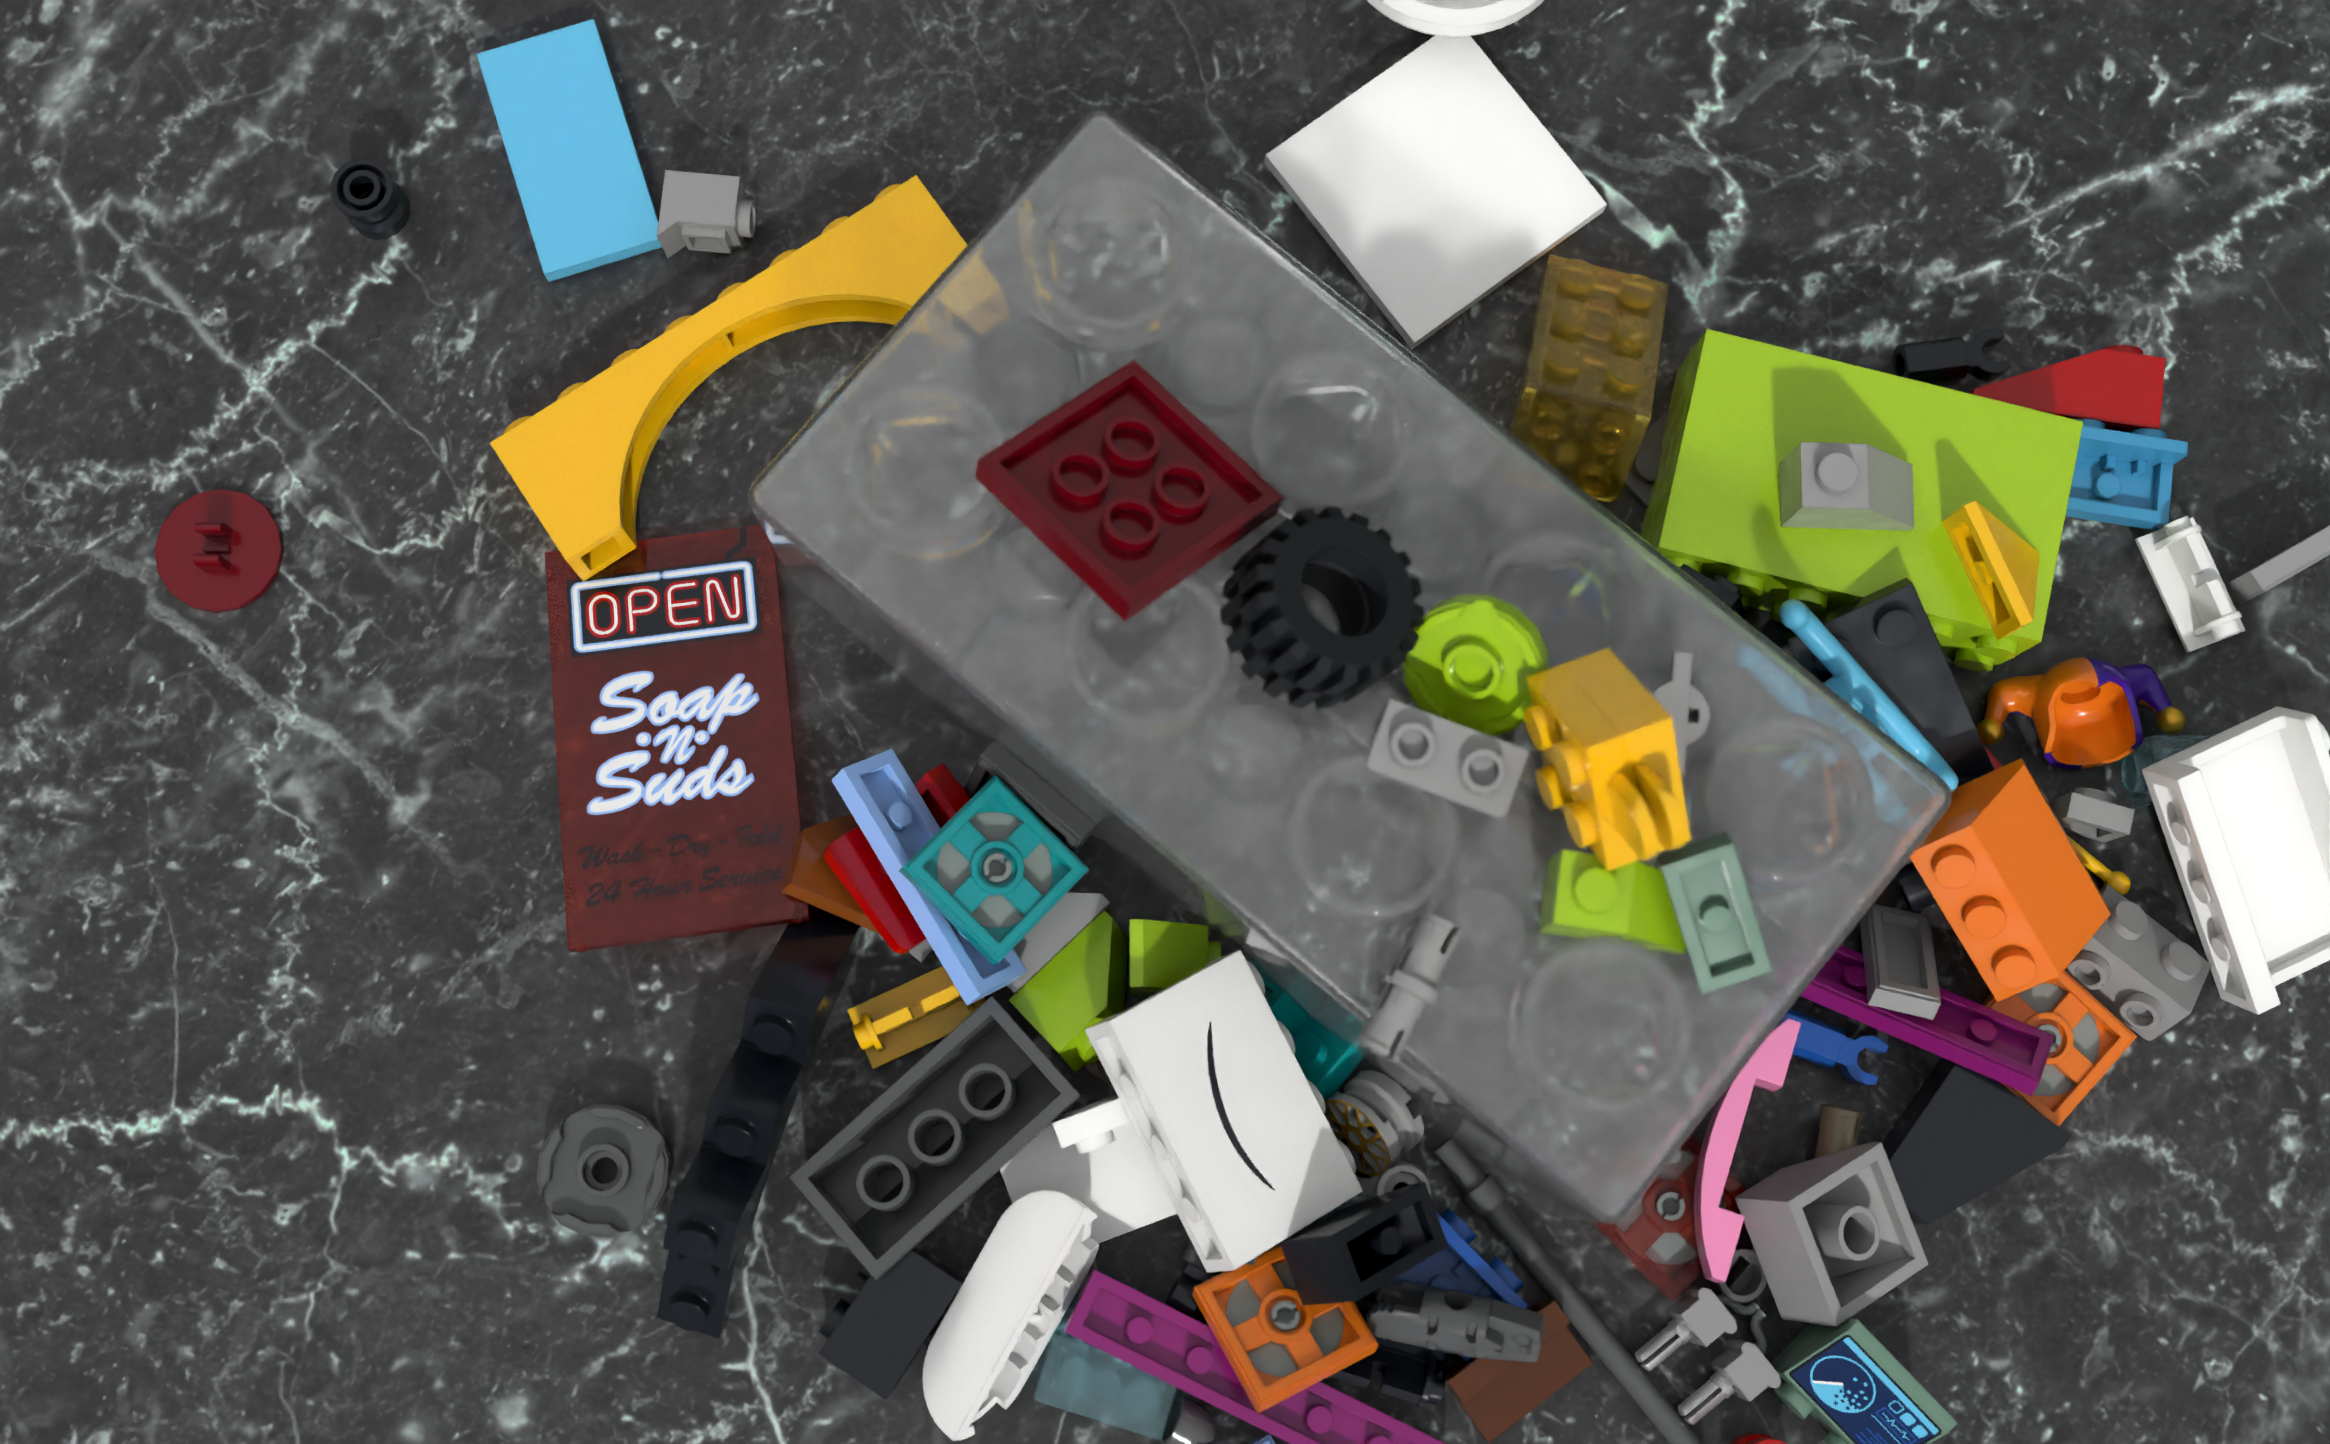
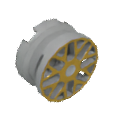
M1375 1070L1359 1072L1344 1086V1094L1337 1091L1325 1102L1326 1111L1324 1114L1337 1140L1345 1139L1347 1141L1345 1146L1354 1158L1356 1170L1369 1176H1381L1385 1170L1390 1169L1399 1161L1400 1155H1406L1423 1139L1424 1134L1421 1114L1415 1113L1412 1116L1406 1106V1103L1412 1098L1397 1082L1386 1074Z

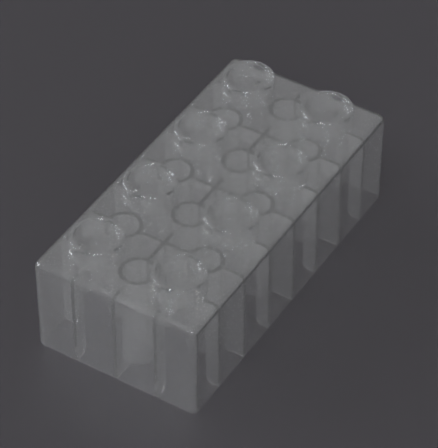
M1094 109L1084 116L759 474L748 490L749 506L794 584L985 745L989 746L994 740L998 741L1095 822L1096 825L1091 832L1093 836L1200 925H1208V932L1231 952L1241 950L1246 961L1251 962L1262 976L1283 989L1311 1018L1349 1043L1363 1057L1361 1061L1371 1070L1386 1074L1397 1082L1412 1098L1409 1101L1448 1135L1453 1136L1461 1146L1537 1210L1548 1217L1612 1224L1620 1221L1629 1213L1946 813L1952 801L1950 787L1931 769L1126 122L1106 109ZM1135 360L1283 496V500L1277 515L1125 622L975 478V472L979 458ZM1325 507L1341 508L1344 519L1350 517L1354 512L1369 518V529L1376 532L1382 527L1393 537L1389 545L1397 554L1403 550L1412 562L1406 568L1410 578H1419L1422 594L1414 599V603L1424 608V615L1436 603L1460 594L1490 595L1514 605L1537 626L1549 651V669L1609 648L1651 694L1658 687L1667 683L1674 651L1693 653L1691 685L1699 690L1708 702L1710 721L1707 730L1700 739L1686 747L1684 775H1681L1691 840L1686 842V845L1724 832L1728 833L1736 849L1773 972L1702 995L1695 982L1686 950L1683 954L1647 949L1638 943L1618 937L1593 936L1579 939L1538 932L1546 861L1562 849L1589 854L1594 853L1589 846L1579 848L1576 845L1567 827L1564 814L1559 808L1550 810L1543 801L1535 777V770L1543 767L1541 751L1534 746L1528 734L1525 721L1515 730L1494 736L1497 739L1530 750L1508 812L1501 819L1490 817L1368 771L1365 763L1375 739L1373 733L1382 709L1388 700L1393 699L1419 709L1415 705L1404 682L1403 663L1356 697L1345 703L1340 701L1331 708L1317 709L1314 701L1304 708L1291 706L1288 702V694L1285 692L1274 699L1262 691L1265 683L1263 679L1258 675L1249 679L1239 667L1246 663L1240 651L1231 654L1225 641L1233 631L1231 626L1221 624L1220 609L1230 601L1221 594L1225 581L1234 574L1232 567L1245 553L1286 518L1291 519L1299 511L1313 508L1318 514ZM1301 583L1305 603L1312 615L1324 627L1341 635L1340 621L1330 601L1315 588ZM1688 715V723H1691V715ZM1663 850L1661 852H1658L1657 855L1670 850ZM1656 856L1644 861L1636 860L1659 869ZM1427 911L1453 923L1455 927L1462 929L1464 934L1453 954H1451L1435 987V990L1440 994L1434 1006L1428 1007L1426 1005L1408 1038L1409 1041L1401 1054L1398 1064L1368 1051L1355 1041L1358 1035H1360L1367 1019H1369L1385 986L1380 980L1386 968H1394L1411 937L1420 913Z

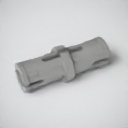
M1427 911L1420 913L1411 937L1394 968H1386L1380 980L1385 986L1369 1019H1367L1360 1035H1358L1355 1041L1368 1051L1398 1064L1401 1054L1409 1041L1408 1038L1426 1005L1428 1007L1434 1006L1440 994L1435 990V987L1451 954H1453L1464 934V931L1459 927H1455L1453 923Z

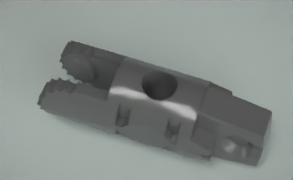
M1391 1280L1376 1289L1374 1296L1376 1302L1372 1309L1369 1308L1365 1320L1370 1331L1377 1338L1390 1339L1395 1342L1484 1360L1498 1359L1537 1362L1544 1338L1543 1314L1501 1302L1491 1297L1405 1281L1399 1282L1397 1280Z

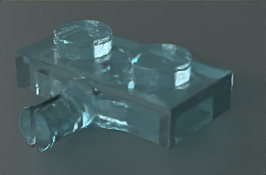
M1054 1332L1034 1390L1033 1400L1161 1440L1177 1387L1086 1342Z

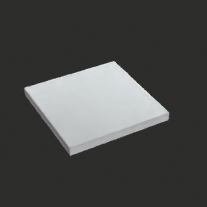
M1471 36L1432 37L1265 155L1264 164L1411 349L1417 347L1603 213L1607 206L1605 200Z

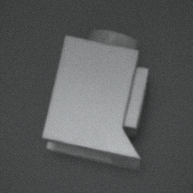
M665 170L657 238L667 258L687 246L688 250L731 254L732 248L743 249L744 237H753L755 233L756 202L755 200L748 199L741 178L739 176Z

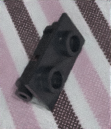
M1374 1336L1378 1343L1375 1353L1329 1376L1330 1378L1367 1389L1371 1374L1382 1377L1380 1393L1414 1403L1421 1408H1425L1427 1402L1439 1406L1446 1383L1442 1376L1453 1353L1395 1342L1390 1339L1385 1340Z

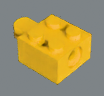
M1605 648L1527 676L1532 706L1524 709V721L1534 746L1541 751L1543 767L1535 770L1537 786L1546 806L1550 810L1559 808L1564 814L1567 827L1576 845L1579 848L1589 846L1607 871L1639 859L1641 861L1657 856V853L1663 850H1674L1686 845V842L1691 840L1672 717L1609 648Z

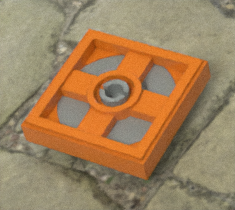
M2065 970L2054 979L1999 1002L1996 1001L1991 993L1981 1004L2055 1036L2040 1083L2032 1096L2003 1083L2000 1084L2058 1127L2138 1037Z
M1280 1244L1263 1252L1236 1270L1225 1271L1193 1287L1192 1296L1257 1413L1297 1394L1375 1353L1378 1343L1354 1302L1302 1305Z

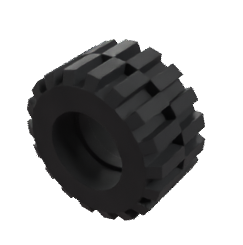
M1325 507L1318 514L1313 508L1299 511L1291 519L1286 518L1232 567L1234 574L1225 581L1221 594L1230 600L1220 609L1221 624L1231 626L1233 631L1225 641L1231 654L1240 651L1246 663L1239 667L1249 679L1255 675L1263 679L1265 683L1262 691L1274 699L1285 692L1288 694L1289 705L1304 708L1313 701L1317 709L1331 708L1340 701L1345 703L1397 669L1406 660L1404 655L1415 648L1420 636L1413 629L1423 623L1424 608L1414 603V599L1422 594L1419 578L1409 577L1406 568L1412 562L1404 550L1397 554L1389 545L1393 537L1381 527L1378 531L1374 532L1368 528L1369 518L1354 512L1350 517L1344 519L1341 508ZM1301 583L1315 588L1330 601L1340 621L1341 635L1324 627L1312 615L1305 603Z

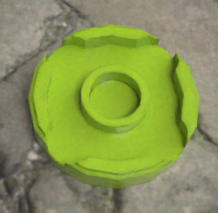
M1460 594L1436 603L1423 616V623L1413 629L1420 637L1415 648L1406 654V660L1403 663L1404 682L1415 705L1422 711L1492 737L1515 730L1524 722V709L1532 706L1526 677L1549 669V651L1537 626L1516 606L1490 595Z

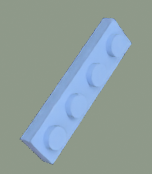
M893 749L842 768L831 781L965 1004L968 1006L1015 982L1025 974L1027 970L1014 949L998 964L993 966L899 872L941 828Z

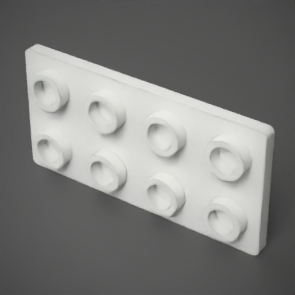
M1117 1094L1060 1115L1000 1169L1012 1204L1026 1194L1040 1190H1052L1070 1195L1089 1207L1097 1214V1218L1092 1221L1091 1238L1097 1243L1107 1241L1177 1214Z

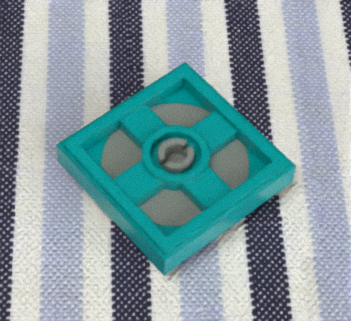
M994 775L899 872L994 966L1016 946L1089 868Z

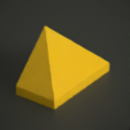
M1976 500L1963 505L1942 521L1993 632L1997 640L2033 622L2040 552Z

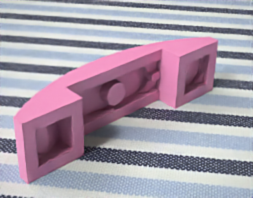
M1787 1019L1756 1046L1732 1076L1711 1116L1698 1160L1694 1188L1695 1237L1699 1260L1704 1277L1707 1280L1716 1283L1726 1282L1745 1218L1743 1215L1719 1208V1203L1753 1087L1772 1093L1783 1087L1800 1029V1022Z

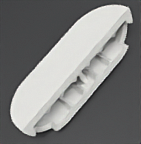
M1052 1190L1035 1191L1019 1198L1007 1208L997 1222L929 1344L923 1366L924 1397L933 1420L952 1441H959L973 1436L975 1430L972 1423L987 1413L996 1403L1006 1410L1015 1400L1094 1262L1099 1249V1243L1091 1238L1092 1221L1097 1218V1214L1070 1195Z

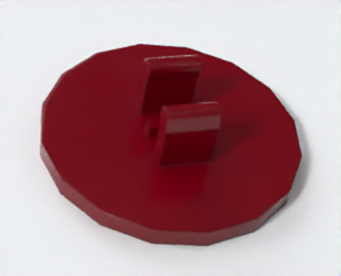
M226 489L197 493L176 506L161 525L155 546L157 571L169 592L194 609L214 613L241 609L263 596L278 576L284 555L281 528L269 509L246 493Z

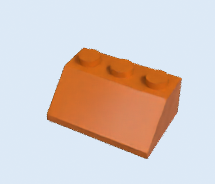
M2022 758L1959 786L1949 795H1939L1913 807L1916 814L1915 822L1907 828H1902L1908 856L1997 1002L2060 976L2111 915L2109 907Z

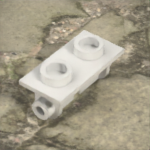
M2185 516L2164 525L2163 529L2135 539L2186 653L2246 631L2240 619L2242 615L2240 611H2236L2200 533L2202 529L2200 525L2196 524L2193 517Z

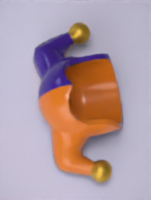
M2077 657L2056 664L2042 675L2011 677L1995 683L1988 691L1984 720L1977 725L1976 729L1984 744L1994 745L2005 735L2002 723L2008 714L2017 713L2032 720L2042 753L2050 764L2065 769H2086L2118 761L2133 753L2143 743L2142 726L2136 703L2149 708L2157 715L2158 728L2166 734H2177L2182 731L2186 724V716L2181 709L2172 705L2158 675L2149 665L2134 664L2118 668L2098 658Z

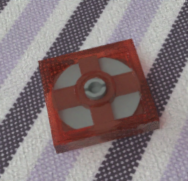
M1663 1112L1574 1206L1667 1300L1674 1301L1703 1271L1699 1260L1694 1227V1188L1702 1145L1668 1112ZM1728 1173L1719 1208L1741 1215L1735 1197L1746 1191V1189L1730 1173Z

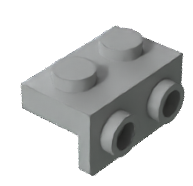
M2107 884L2099 892L2109 907L2111 915L2072 960L2065 971L2114 1016L2142 1038L2151 1041L2191 1014L2212 964L2200 956L2190 945L2182 942L2152 919L2137 904L2129 901Z

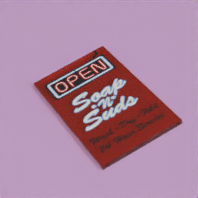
M772 523L637 541L636 549L584 582L567 563L559 550L546 552L545 567L568 950L571 953H584L587 950L786 923L798 924L802 921H809V904L780 892L797 836L802 831L775 538Z

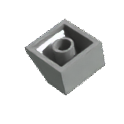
M1882 1142L1866 1143L1781 1168L1735 1197L1741 1215L1745 1216V1226L1780 1316L1784 1320L1837 1327L1929 1265Z

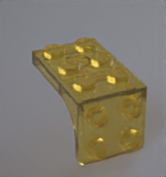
M1549 254L1543 271L1524 378L1511 426L1499 459L1498 470L1502 475L1606 502L1614 501L1619 497L1652 415L1669 283L1653 280L1639 274H1628L1592 265L1579 259H1568Z

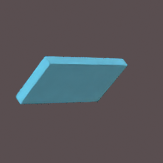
M587 20L476 54L542 270L548 282L661 248L662 246L657 238L659 219L595 20Z

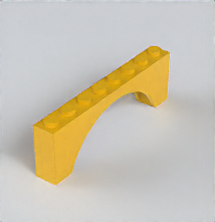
M917 175L902 184H893L886 187L875 197L872 203L850 217L844 216L835 219L824 228L821 235L799 249H791L781 253L771 262L769 268L748 281L730 285L719 294L716 301L694 315H686L674 320L667 326L662 335L640 349H630L615 358L608 369L589 381L569 386L558 396L557 401L538 413L513 421L504 430L503 435L491 441L490 444L564 559L584 582L637 548V500L642 477L651 452L663 429L679 406L695 388L728 361L755 345L781 334L833 322L862 321L902 326L931 335L954 346L1004 314L999 290L983 265Z

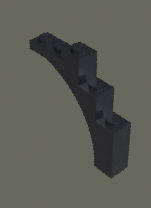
M800 901L748 997L740 1043L710 1097L702 1145L671 1201L663 1248L669 1250L657 1318L674 1323L682 1329L697 1331L720 1339L729 1320L738 1273L769 1172L814 1051L854 965L862 926Z

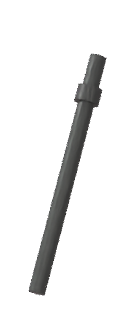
M1453 1136L1442 1142L1432 1153L1465 1192L1461 1196L1464 1203L1477 1219L1484 1216L1550 1298L1556 1301L1572 1325L1668 1443L1704 1444L1504 1200L1508 1193L1491 1173L1484 1175Z

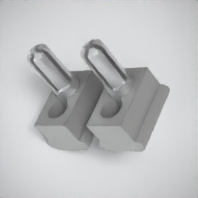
M1685 1286L1683 1289L1685 1296L1666 1311L1672 1320L1662 1331L1635 1352L1637 1361L1642 1362L1641 1366L1648 1371H1652L1681 1345H1685L1689 1341L1707 1347L1724 1332L1729 1334L1735 1333L1737 1331V1321L1723 1305L1725 1304L1736 1313L1742 1315L1755 1313L1752 1316L1750 1325L1751 1332L1757 1341V1346L1733 1337L1728 1338L1725 1343L1727 1349L1709 1363V1366L1715 1373L1705 1384L1678 1405L1680 1415L1684 1416L1686 1422L1694 1425L1721 1401L1729 1398L1731 1395L1750 1402L1767 1387L1777 1388L1781 1384L1780 1375L1764 1356L1767 1342L1760 1324L1766 1317L1765 1313L1754 1301L1749 1305H1743L1724 1295L1716 1296L1711 1289L1704 1287Z

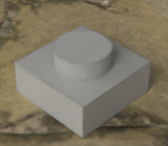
M2078 787L2074 789V792L2049 801L2052 811L2065 832L2104 843L2129 835L2135 812L2134 809L2113 804L2114 796L2112 794L2093 788Z

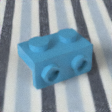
M2074 419L2083 421L2066 516L2156 531L2164 528L2163 526L2169 522L2173 466L2187 456L2188 442L2167 439V433L2157 429L2141 428L2129 432L2105 429V424L2098 420Z

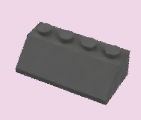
M991 996L789 1178L875 1280H879L1081 1096L994 997Z

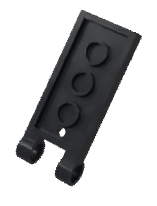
M1904 578L1818 618L1944 758L1958 777V787L1994 771V767L1915 587L1909 579ZM1791 630L1784 634L1809 690L1814 692L1833 675ZM1890 738L1887 739L1888 742L1884 745V748L1871 757L1899 788L1912 807L1941 795L1933 790L1923 775ZM1846 770L1894 879L1911 912L1915 913L1936 904V900L1907 854L1902 828H1898L1890 822L1876 802Z

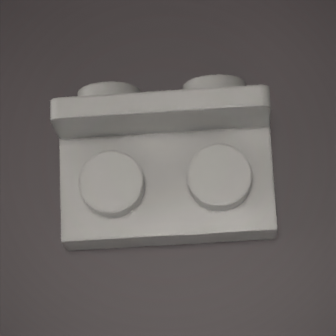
M1389 699L1382 709L1373 733L1375 739L1365 766L1368 771L1490 817L1501 819L1508 812L1530 750Z

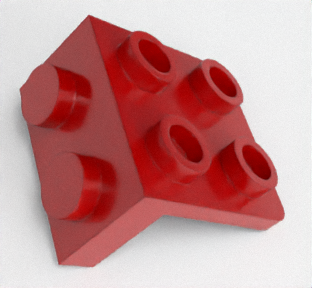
M944 763L927 772L914 784L940 828L970 800L966 790L958 783ZM859 826L835 839L825 848V861L894 952L905 954L926 940L925 935Z

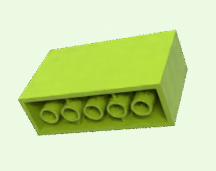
M1710 329L1705 330L1677 369L1661 444L1663 449L1656 480L1652 485L1648 507L1646 508L1631 577L1648 581V586L1656 577L1664 576L1672 565L1674 568H1679L1683 564L1706 577L1716 573L1728 579L1740 590L1743 596L1741 601L1744 610L1746 606L1770 611L1769 617L1782 624L1783 622L1779 617V609L1782 603L1788 599L1801 601L1819 618L1907 578L1915 587L1943 654L1954 657V664L1960 668L1979 672L1991 671L1993 667H1997L2015 658L2042 641L2083 421ZM1800 442L1869 444L1911 463L1913 468L1914 528L1911 531L1781 527L1779 464ZM1975 500L2040 552L2033 622L1997 640L1942 523V521L1963 505Z

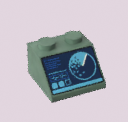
M1849 1318L1837 1327L1809 1323L1770 1363L1781 1379L1780 1386L1775 1388L1774 1392L1801 1419L1804 1420L1809 1414L1814 1417L1828 1432L1821 1439L1823 1444H1931L1949 1433L1958 1423L1857 1319Z

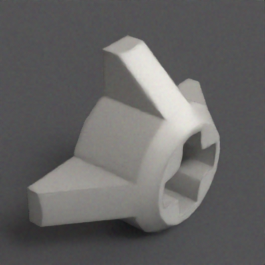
M1674 651L1667 683L1658 687L1651 695L1672 717L1681 775H1684L1686 747L1700 739L1707 730L1710 721V710L1704 695L1691 685L1693 653ZM1688 715H1691V723H1688Z

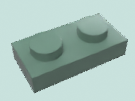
M1724 832L1658 854L1656 860L1695 982L1701 994L1703 995L1773 972L1736 849L1728 833Z

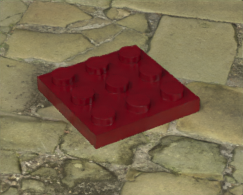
M1135 360L979 458L975 472V478L1125 622L1277 515L1283 500V496Z

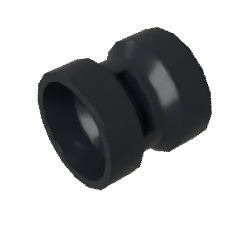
M368 158L353 159L343 164L335 172L331 182V197L337 208L361 235L374 240L387 239L398 234L406 226L410 216V203L391 173L381 163Z

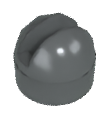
M1736 1245L1731 1266L1740 1256L1743 1260L1738 1262L1729 1272L1726 1282L1716 1283L1712 1281V1283L1722 1295L1737 1302H1748L1754 1300L1763 1292L1767 1280L1756 1252Z
M1180 1396L1167 1415L1160 1436V1444H1209L1216 1434L1215 1422L1210 1411L1201 1404Z

